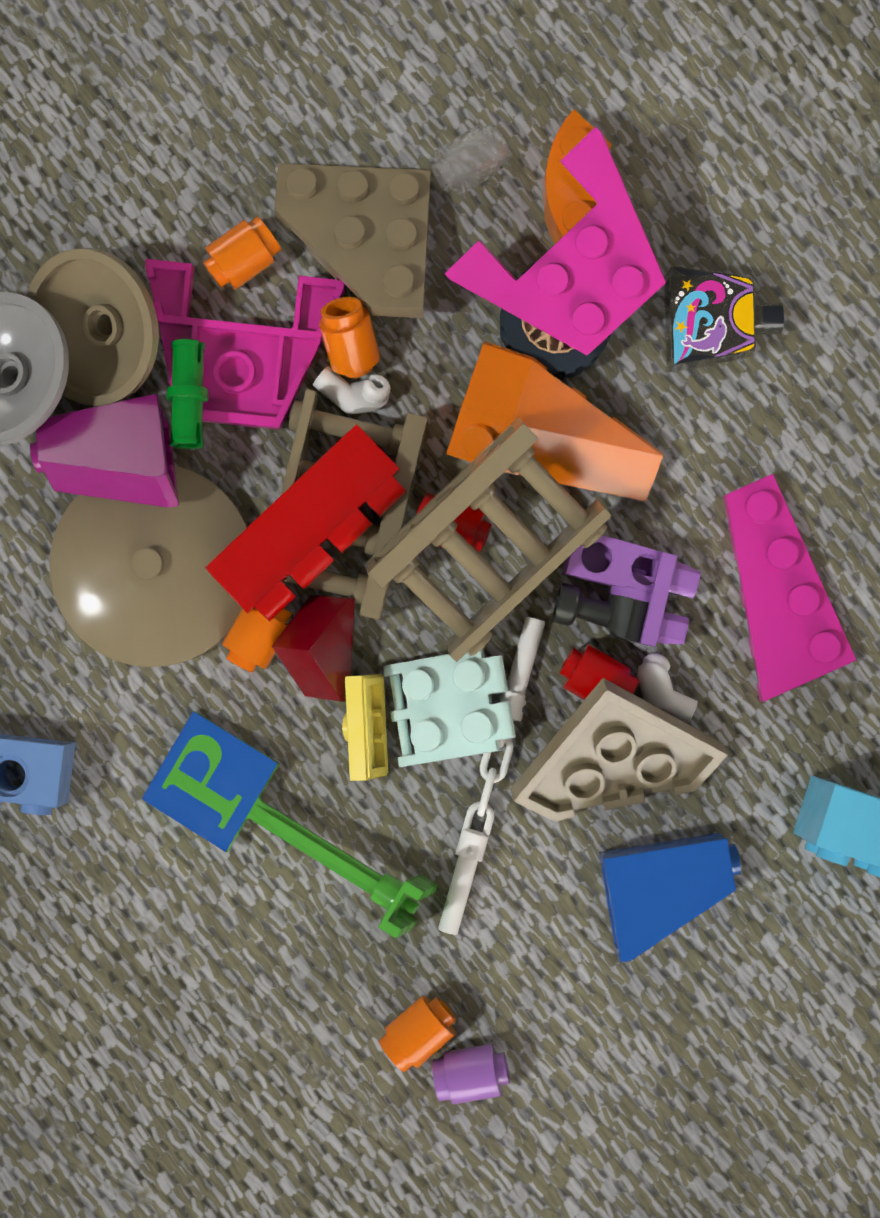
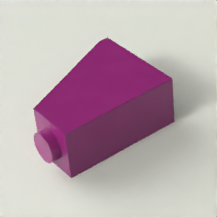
M157 394L52 416L36 430L37 442L30 443L32 463L37 473H45L54 491L167 508L179 506L173 448L170 446V425Z

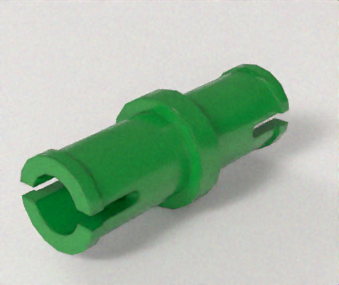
M192 339L174 340L171 342L172 386L167 388L166 399L172 402L170 446L182 449L204 447L203 403L207 402L209 398V390L203 387L205 343Z

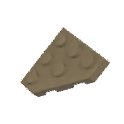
M278 163L274 207L276 219L289 232L293 231L309 247L310 254L337 281L340 279L357 296L362 306L369 311L371 316L423 318L431 170Z
M603 678L510 789L514 802L552 821H559L575 817L574 810L603 804L604 810H610L645 802L644 795L673 789L675 795L696 791L728 754L722 742Z

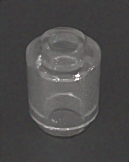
M489 123L483 128L476 125L435 150L437 162L432 164V170L438 183L446 192L453 189L455 193L462 196L501 172L503 164L511 159V153L504 137L495 125Z

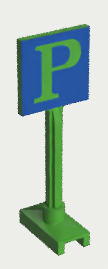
M196 711L192 712L143 795L142 800L224 852L230 850L246 821L251 819L371 894L370 900L386 909L378 926L384 932L397 939L415 927L418 919L406 913V911L413 915L419 907V904L413 901V899L420 901L434 894L439 886L437 883L422 874L408 879L404 883L388 873L381 875L264 802L261 796L280 763Z

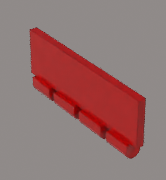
M356 424L216 556L205 569L247 614L256 608L270 622L296 597L293 591L283 582L289 575L305 589L334 561L321 546L327 539L343 553L372 525L359 510L365 503L381 517L407 492L394 478L400 469Z

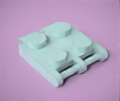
M481 649L473 656H469L466 653L458 662L449 654L383 666L384 677H390L395 711H391L390 715L391 721L397 722L402 756L397 757L399 768L501 751L499 740L516 737L510 702L492 703L491 695L508 692L502 656L485 658L484 650ZM400 675L403 676L402 687H401ZM402 689L404 694L406 695L408 707L407 709H405ZM407 720H410V725H411V734H410V737H409V730H408ZM410 738H411V742H412V744H413V746H414V750H415V754H413V755H412V749H411Z

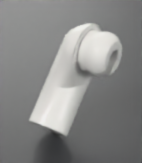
M330 366L326 367L313 383V386L336 406L351 415L379 410L387 404L391 390L388 380L381 375H371L369 380L348 383L339 374L335 373Z
M658 653L648 654L637 670L638 684L643 700L688 724L696 710L698 701L673 690L668 673L670 663L665 656Z

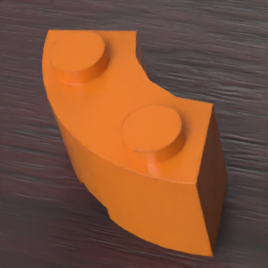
M574 109L561 125L552 143L543 181L544 217L554 244L597 205L594 198L560 162L594 129ZM605 138L607 146L610 150L612 144Z

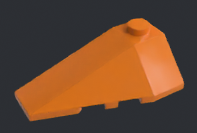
M484 341L457 418L447 455L472 462L519 417L538 438L531 446L535 450L533 457L559 484L646 502L663 458L662 451L617 418H611L587 401L586 395L575 387H568L547 371L548 368L534 357ZM509 469L505 471V473L522 476L518 471L511 473Z

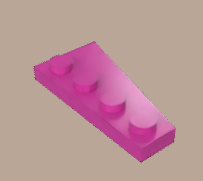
M771 474L724 495L734 560L737 563L741 585L742 605L745 608L750 635V650L752 659H754L758 680L759 700L765 702L857 661L774 475Z

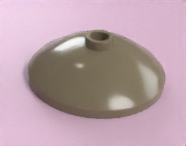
M94 248L71 249L50 258L34 276L26 297L46 308L55 317L64 333L69 352V371L62 395L75 402L90 406L112 404L130 397L148 378L158 351V320L152 299L144 283L123 260L103 250ZM109 319H111L112 328L110 327Z

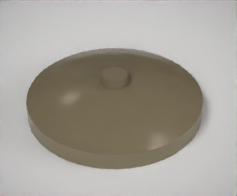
M175 466L179 506L167 508L77 495L62 515L53 537L49 567L50 580L57 605L71 629L86 644L115 661L140 667H161L195 659L207 653L225 639L242 609L205 567L237 538L248 525L235 503L217 485L205 477L179 466Z

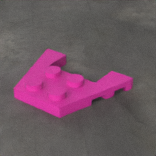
M598 127L590 131L560 161L594 198L597 205L524 275L516 279L482 240L477 241L445 273L453 282L585 355L590 354L666 283L604 135Z
M146 259L145 268L151 285L153 305L165 351L163 353L170 386H172L171 342L179 339L199 340V342L205 343L203 387L209 390L208 401L203 403V422L282 430L323 341L319 322L322 318L321 309L328 302L342 298L345 294L346 285L341 280L337 281L336 279L299 276L294 323L291 329L190 318L194 266L191 263Z

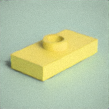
M383 674L346 676L347 712L343 718L342 730L344 738L348 742L350 781H366L387 776L389 772Z

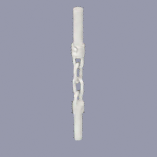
M525 617L507 681L508 692H504L499 696L500 702H510L513 721H522V709L526 705L525 693L545 625L544 621L531 617ZM511 738L499 740L500 748L506 744V750L498 774H496L497 771L493 767L489 769V772L487 771L491 752L484 753L482 756L480 773L486 782L480 802L473 803L468 808L455 852L458 855V859L438 926V930L458 935L477 863L483 860L494 821L493 809L488 804L494 783L505 778L512 757L514 745ZM475 811H477L479 817H483L485 812L487 814L482 832L470 829Z

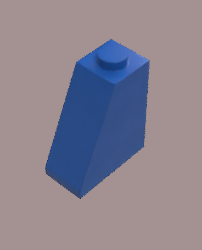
M713 833L599 852L615 953L620 962L632 961L736 891L734 876L741 875V863L735 844L728 845L726 837L720 833Z

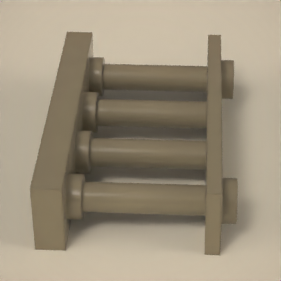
M306 389L303 402L295 400L291 410L288 429L296 433L281 495L315 464V462L305 460L312 430L343 437L357 424L377 446L389 448L388 454L397 456L395 464L400 471L394 478L407 491L383 514L381 525L372 523L370 528L351 544L365 548L366 554L374 556L404 527L428 426V417L407 413L404 425L395 424L394 428L318 411L320 397L316 391ZM324 570L307 587L355 598V604L361 605L359 615L381 620L390 582L382 589L366 574L360 573L359 577L356 578ZM290 575L284 580V582L299 585Z
M519 417L367 562V574L382 589L392 579L396 583L403 581L455 633L446 641L449 655L456 662L466 653L469 656H473L483 649L492 637L490 630L580 545L587 548L594 544L606 531L607 525L605 522L612 516L597 499L584 510L533 457L535 450L531 446L538 438ZM507 469L511 473L518 471L569 524L548 546H545L494 494L496 487L492 483ZM468 506L473 510L479 508L531 561L510 582L507 583L455 530L458 524L454 520ZM430 543L435 547L441 545L493 597L470 619L418 567L420 561L416 556Z

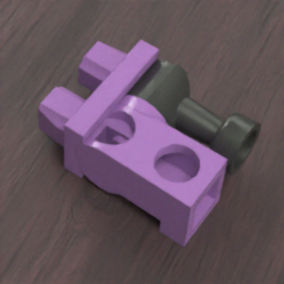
M602 535L594 544L587 548L580 545L564 561L561 575L611 586L608 601L582 598L581 590L578 586L561 582L554 604L552 622L570 626L574 623L575 618H579L605 627L612 636L633 643L656 647L657 643L684 644L689 618L664 612L669 593L694 598L701 572L683 563L676 562L678 555L660 552Z

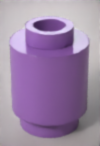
M493 1044L444 1052L443 1058L432 1060L434 1086L439 1101L451 1100L452 1104L500 1097L502 1096L501 1085L510 1084L505 1052L496 1054Z

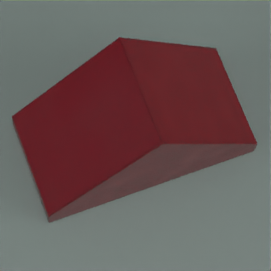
M310 595L272 645V648L305 697L346 702L345 677L351 676L355 598Z

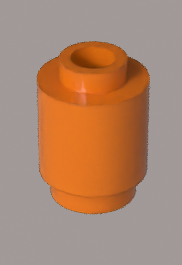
M257 216L250 222L243 219L206 246L205 250L210 257L203 264L221 288L229 283L236 291L274 263L273 256L282 249L264 222Z
M342 297L328 302L321 309L322 318L319 322V327L331 369L335 373L349 378H358L368 374L381 357L369 311L362 307L361 301L355 297Z
M256 608L249 614L241 609L222 643L224 647L230 650L226 659L250 673H253L256 666L267 669L276 654L272 645L287 627V622L293 613L284 608L269 622Z
M422 995L385 1027L386 1034L379 1039V1044L388 1058L402 1072H406L412 1066L419 1068L456 1035L451 1025L457 1019L450 1008L438 996L431 1001Z

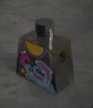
M670 267L665 275L666 373H677L746 359L755 352V334H781L783 331L784 309L782 303H755L754 281L750 277L684 267Z

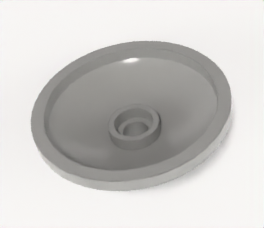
M0 292L1 446L27 437L50 417L62 397L69 371L67 342L55 317L34 300L12 292ZM18 372V377L12 384V378Z

